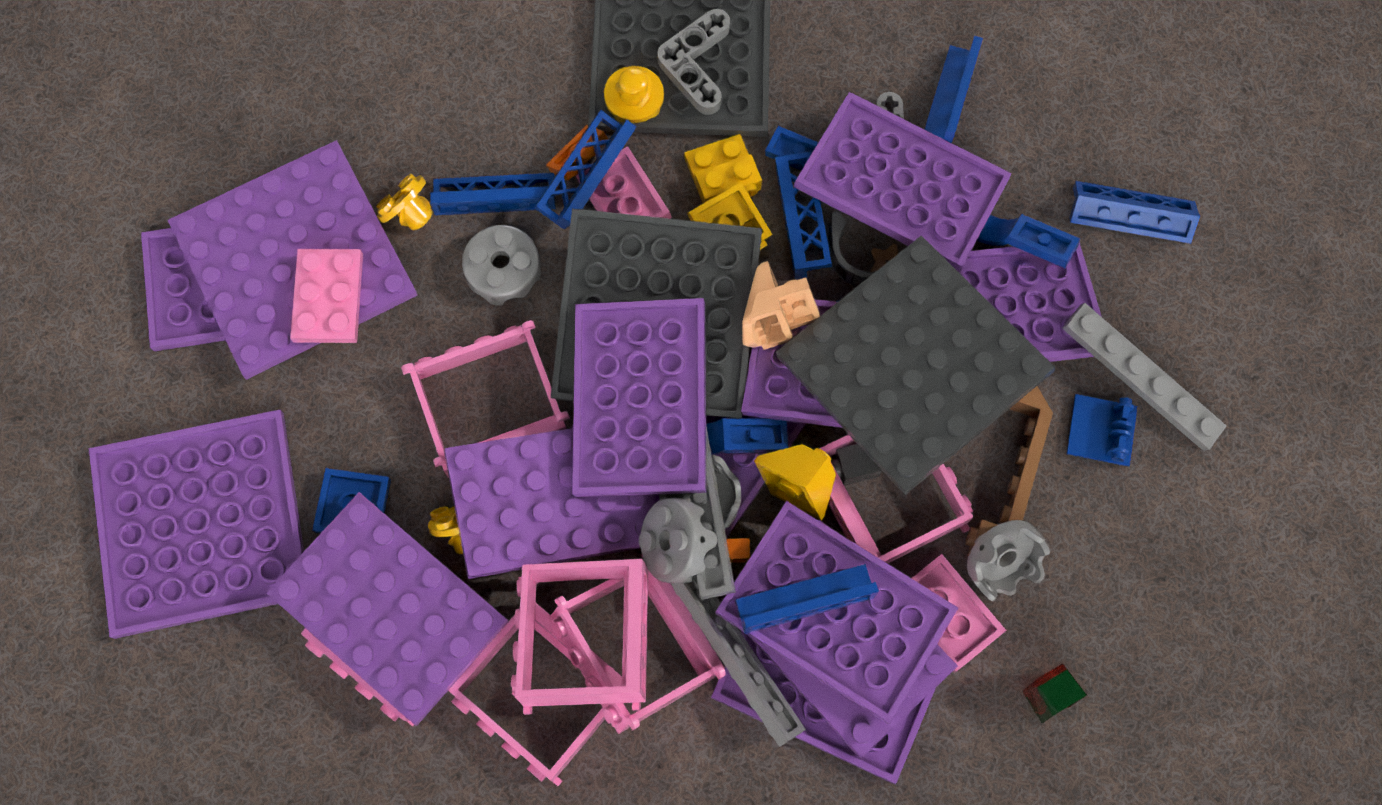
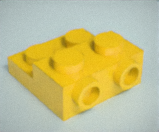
M741 134L684 152V158L702 203L709 201L739 182L743 184L750 197L756 195L761 190L762 178L752 154H748Z
M741 182L687 214L691 221L762 228L760 250L768 246L765 240L773 235Z

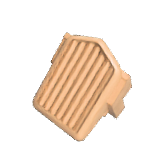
M766 261L758 265L742 320V343L744 346L753 348L762 346L763 350L787 343L793 338L792 329L811 324L820 317L806 277L799 280H790L784 285L778 286L769 262Z

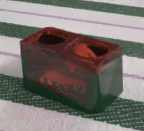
M1064 664L1042 675L1023 690L1026 699L1042 724L1087 696Z

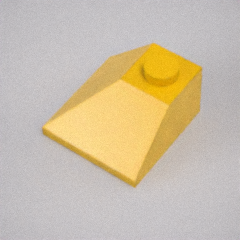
M803 444L757 456L754 462L770 493L822 521L827 511L836 477L830 462L831 457L820 448L813 450Z

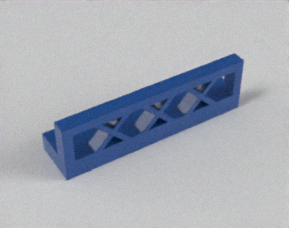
M974 36L970 50L950 45L924 129L952 143L982 44L983 38Z
M600 110L534 208L562 229L568 228L571 223L572 208L583 209L637 126L629 120L619 124L604 111ZM600 121L615 131L608 140H598L596 127ZM590 136H592L593 142H587ZM605 145V147L601 151L600 146ZM594 147L595 162L583 165L580 151L582 148ZM574 160H576L577 166H571ZM584 169H589V171L585 175ZM578 170L579 186L566 189L564 175L566 172ZM559 184L561 190L554 191ZM573 193L571 198L568 199V194ZM562 195L564 208L559 215L545 206L550 196Z
M811 151L775 157L776 175L795 280L807 278V271L832 267L820 200L813 197L805 207L797 202L794 197L799 190L793 189L792 181L795 183L797 176L790 173L789 164L807 162L812 154ZM813 206L815 208V213L811 211V208ZM797 209L802 212V213L799 215V217H798ZM806 215L817 221L818 227L811 235L800 229L799 224ZM818 234L820 235V241L816 239ZM802 237L807 240L804 245H803ZM812 243L822 250L824 259L806 262L804 252Z
M554 173L433 179V192H430V204L435 215L536 210L534 207L554 179ZM536 182H548V186L532 187ZM505 184H514L518 187L501 189ZM478 185H484L487 188L485 190H472ZM441 187H454L458 191L441 192ZM550 196L545 204L549 209H556L555 196Z
M1075 181L1073 187L1075 200L1070 214V223L1190 244L1192 242L1200 219L1195 201Z
M866 564L742 597L736 599L735 603L744 634L871 600L875 598L879 590L876 582L871 583Z

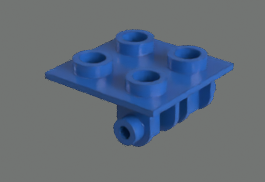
M1075 394L1066 454L1129 467L1138 406L1132 405V399L1119 398L1118 403Z

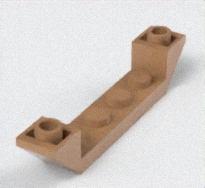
M1038 386L1010 408V410L1031 417L1028 418L1024 429V435L1028 436L1026 446L1020 447L1015 464L1020 465L1017 476L1012 475L1007 488V493L1011 494L1008 506L1004 505L998 521L1000 524L1011 520H1023L1053 415ZM982 519L976 527H970L965 540V545L970 546L967 556H969L971 549L975 545L976 539L998 524Z

